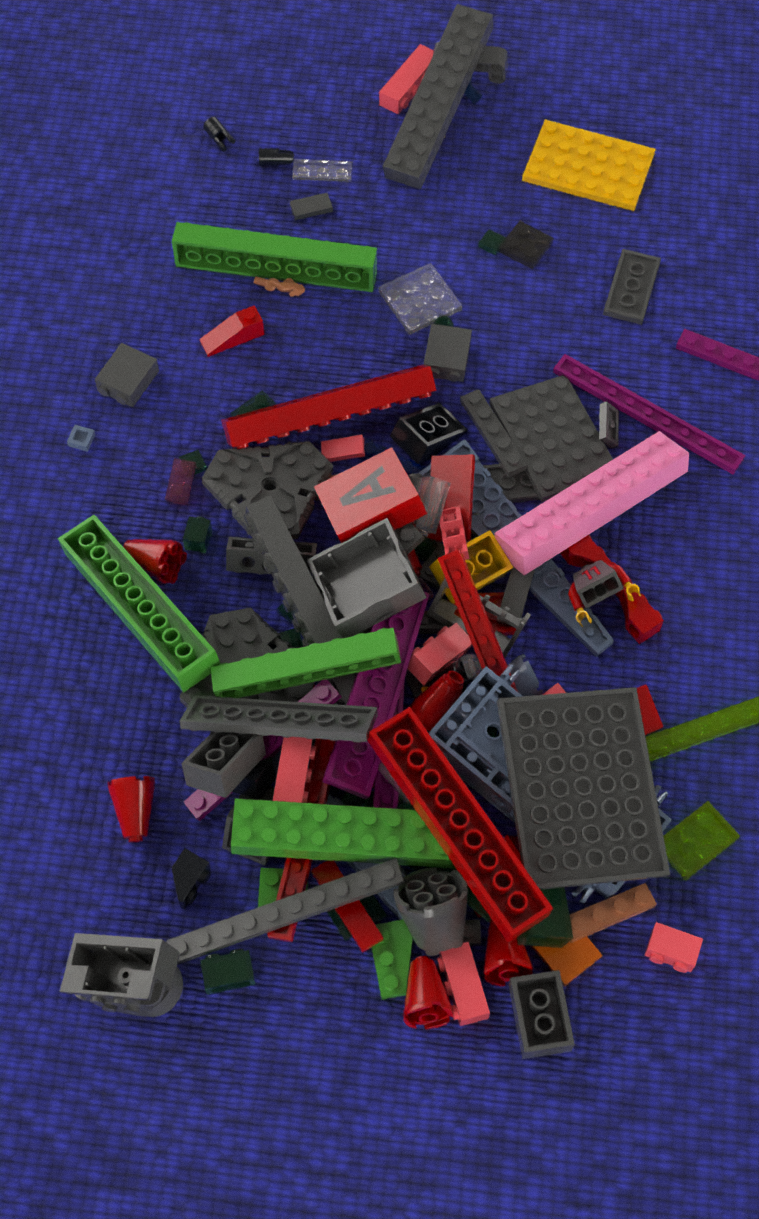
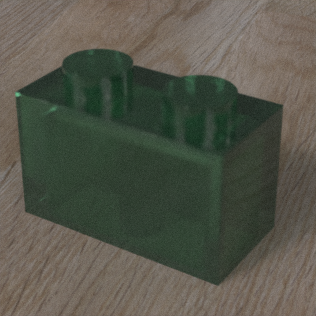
M234 949L227 955L210 954L205 959L200 960L207 995L256 985L249 950Z

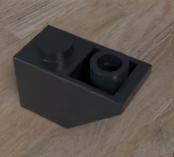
M184 848L172 866L178 901L183 909L186 908L188 903L191 905L198 895V888L201 884H206L211 876L209 862Z

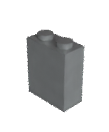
M431 324L423 365L431 366L434 379L464 382L471 345V329Z
M121 343L95 378L97 391L103 396L116 399L122 405L134 407L159 372L157 359Z

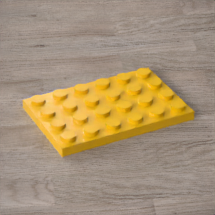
M545 119L524 170L522 181L635 211L656 149Z

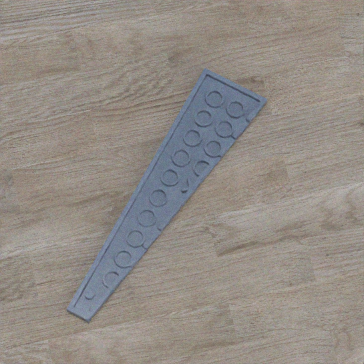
M464 439L444 455L473 454L475 456L471 533L478 537L491 530L495 537V532L522 515L517 512L513 503L505 497L502 488L494 482L490 472L482 466L479 457ZM431 464L419 472L424 477L423 485L429 491ZM553 558L535 569L529 591L597 657L610 647L614 640L598 618L593 615L590 607L587 609L583 608V610L589 614L592 623L590 624L587 618H583L581 621L583 627L579 625L576 620L577 611H574L568 596L571 585L564 577V572L556 566L552 560Z

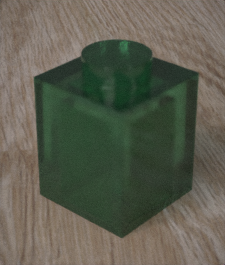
M189 516L183 536L185 550L207 552L212 533L211 520L201 516Z

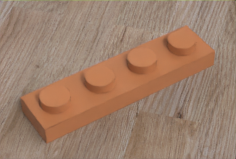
M646 883L563 917L560 920V924L570 943H573L655 908L657 903Z

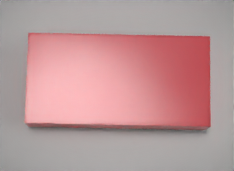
M363 435L321 441V453L329 462L364 457Z

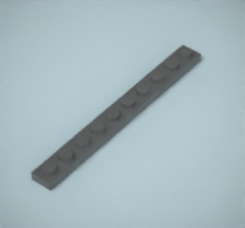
M395 858L166 940V942L180 952L178 964L405 884L399 862Z

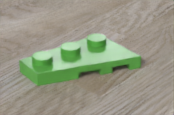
M404 920L376 924V927L383 936V941L371 947L381 1000L404 996L407 989L413 937Z

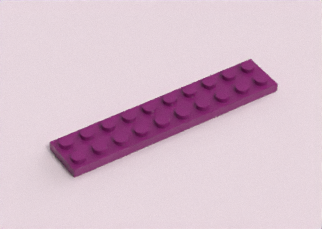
M424 592L427 597L424 600L370 628L369 633L381 628H394L401 657V663L356 673L347 705L377 707L378 716L372 730L394 716L429 593ZM337 740L334 743L323 782L367 800L371 794L380 758L368 741Z

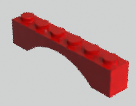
M590 534L559 553L569 565L580 568L587 564L591 565L598 560H602L606 564L617 565L615 562H611L604 550L594 543ZM623 587V590L615 594L623 608L625 629L641 644L660 631L664 620L660 612L652 608L643 594L640 597L636 592L631 593L634 600L632 602L627 598L626 587Z

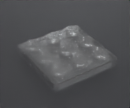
M432 263L379 287L380 295L409 335L462 310V304Z

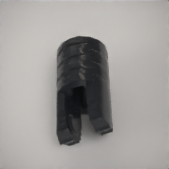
M210 117L205 121L203 125L204 130L222 152L227 150L226 146L221 142L226 137L230 143L234 144L236 142L216 117Z
M259 148V166L291 164L295 155L291 150Z

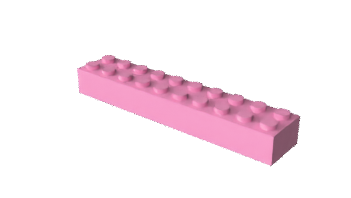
M658 431L495 532V538L512 566L523 575H526L688 472L689 452Z

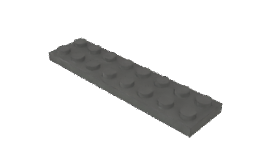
M194 695L180 719L181 729H189L191 731L203 730L216 733L232 732L237 734H259L261 736L275 735L286 738L304 737L307 739H329L331 741L367 742L369 731L374 726L378 712L377 707Z

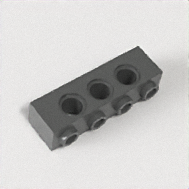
M229 537L226 548V571L256 573L260 575L271 574L266 572L262 562L264 558L261 553L257 554L253 546L255 541L253 538ZM295 542L309 570L310 566L307 559L317 555V543Z

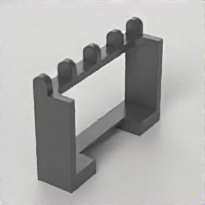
M444 578L427 615L448 628L457 623L467 633L463 620L454 615L457 606L442 598L446 589L449 588L446 578ZM486 594L484 598L480 596L486 611L516 628L511 639L497 630L495 631V636L503 656L506 658L531 614L527 612L525 617L517 618L508 613L509 607L506 606L503 610L488 601L489 595Z

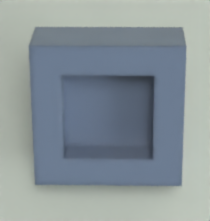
M74 425L67 440L68 446L88 452L96 435L95 430Z

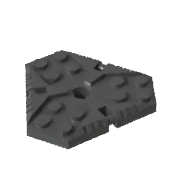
M310 441L292 444L285 443L284 445L277 444L275 446L268 445L265 448L254 446V448L222 449L217 451L202 477V484L226 510L232 509V516L243 528L246 506L271 495L294 540L299 539L315 508L314 500H319L314 486L330 479L334 466Z
M251 607L210 615L202 635L216 651L220 663H233L244 658H256L267 653H279L294 648L288 641H283L281 635L274 628L270 627ZM211 674L186 692H181L180 702L188 707L194 695L216 697L213 693ZM314 682L242 698L298 702L312 690Z

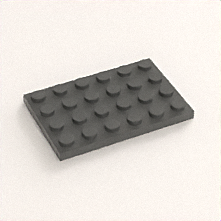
M562 375L490 398L489 404L527 463L525 472L541 502L547 501L613 460L605 444L599 440L598 431L567 377Z

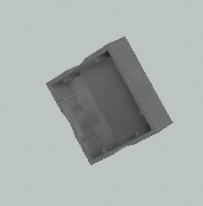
M388 518L366 528L351 539L334 545L307 559L315 581L324 594L325 604L333 624L343 638L352 637L427 598L399 537Z

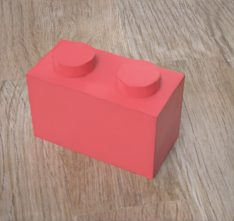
M656 922L644 956L649 957L650 961L657 964L666 963L672 965L676 971L682 973L692 972L697 962L703 938Z

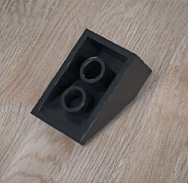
M439 402L400 417L390 437L413 461L420 464L439 454L463 436L468 429Z

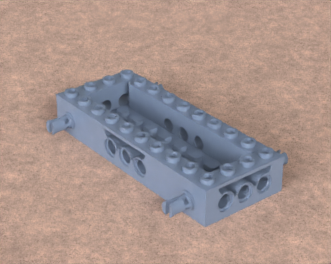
M509 664L505 671L498 676L486 666L429 734L460 778L515 823L497 700L498 698L522 697L521 694L510 686L520 676L521 672L518 669L509 676L514 666ZM490 726L496 727L499 731V736L496 738L489 736L487 728ZM659 785L655 786L656 798L661 789ZM667 791L657 798L658 806L668 796ZM659 809L662 831H664L672 819ZM625 881L578 886L572 895L575 897L584 890L579 902L585 903L595 890L607 899L615 894Z

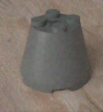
M437 867L417 870L405 876V884L394 889L393 894L396 907L416 945L420 949L425 950L429 956L462 946L469 889L460 873L455 869L451 872L437 871Z

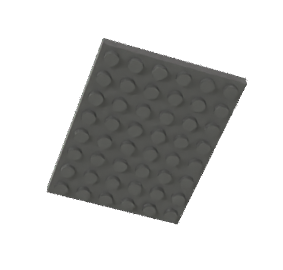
M636 687L498 698L497 708L521 863L539 889L668 877L670 875Z

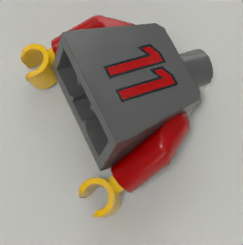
M598 560L591 565H584L581 570L574 573V582L568 591L573 609L577 611L576 620L581 627H583L581 623L583 618H587L589 623H592L591 617L583 608L587 609L623 590V587H626L628 600L634 601L631 594L633 592L638 593L641 597L639 586L631 584V579L621 566L606 564L602 560Z

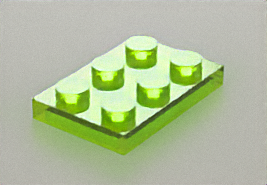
M707 801L663 837L668 862L687 881L740 838V835Z

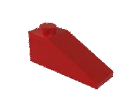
M255 305L235 312L199 339L200 343L209 357L263 336V320Z

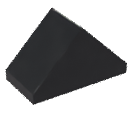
M272 758L261 760L232 792L259 799L276 779Z

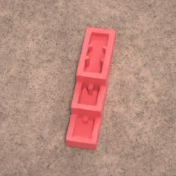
M460 506L438 510L445 555L461 549L464 559H469Z

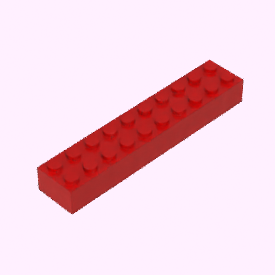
M419 365L222 419L221 422L227 444L236 449L248 447L249 442L254 441L260 444L270 441L269 437L271 436L278 438L290 435L289 431L304 432L310 430V426L314 424L321 427L331 424L330 420L333 419L339 421L350 419L351 414L354 413L359 414V416L369 414L372 408L379 410L391 407V403L405 404L411 402L412 397H419V399L432 396L431 392L437 390L431 366Z
M408 707L369 731L368 743L508 943L548 917L553 907L413 710Z

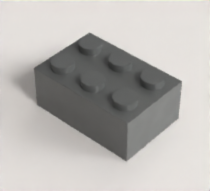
M212 731L181 763L186 785L226 798L266 755L263 736L259 734L216 733Z
M560 970L510 978L508 987L522 1059L571 1052L575 1043Z

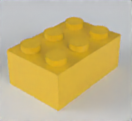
M491 530L467 542L469 559L465 560L477 591L505 576L514 568ZM436 559L429 568L441 586L445 576L438 559ZM447 588L445 595L450 603L454 604L455 601L450 588Z

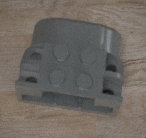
M75 933L60 992L75 994L77 998L90 1001L107 1012H119L144 1017L161 1016L176 1005L182 994L183 977L180 969L177 967L180 952L163 939Z

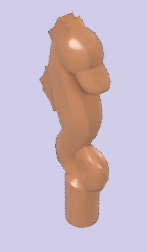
M258 276L254 279V284L265 287L267 291H274L277 288L280 292H289L290 297L300 296L305 292L303 285L294 282L291 278H287L283 282L275 278L265 279Z

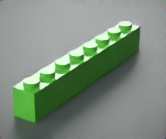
M381 628L371 633H358L348 638H336L325 643H313L302 648H290L279 653H267L256 658H244L233 663H221L218 666L211 667L213 693L216 697L242 698L401 663L398 640L394 628Z

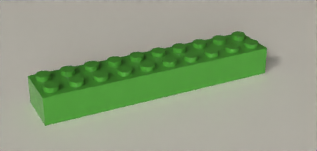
M176 222L172 237L176 267L252 277L258 276L267 279L275 278L282 281L291 278L297 283L373 292L377 275V248L213 227L187 222Z
M92 515L57 538L65 555L183 693L210 675L211 667L221 664L213 647L95 515Z
M235 799L231 854L377 864L397 858L399 865L456 868L416 810Z

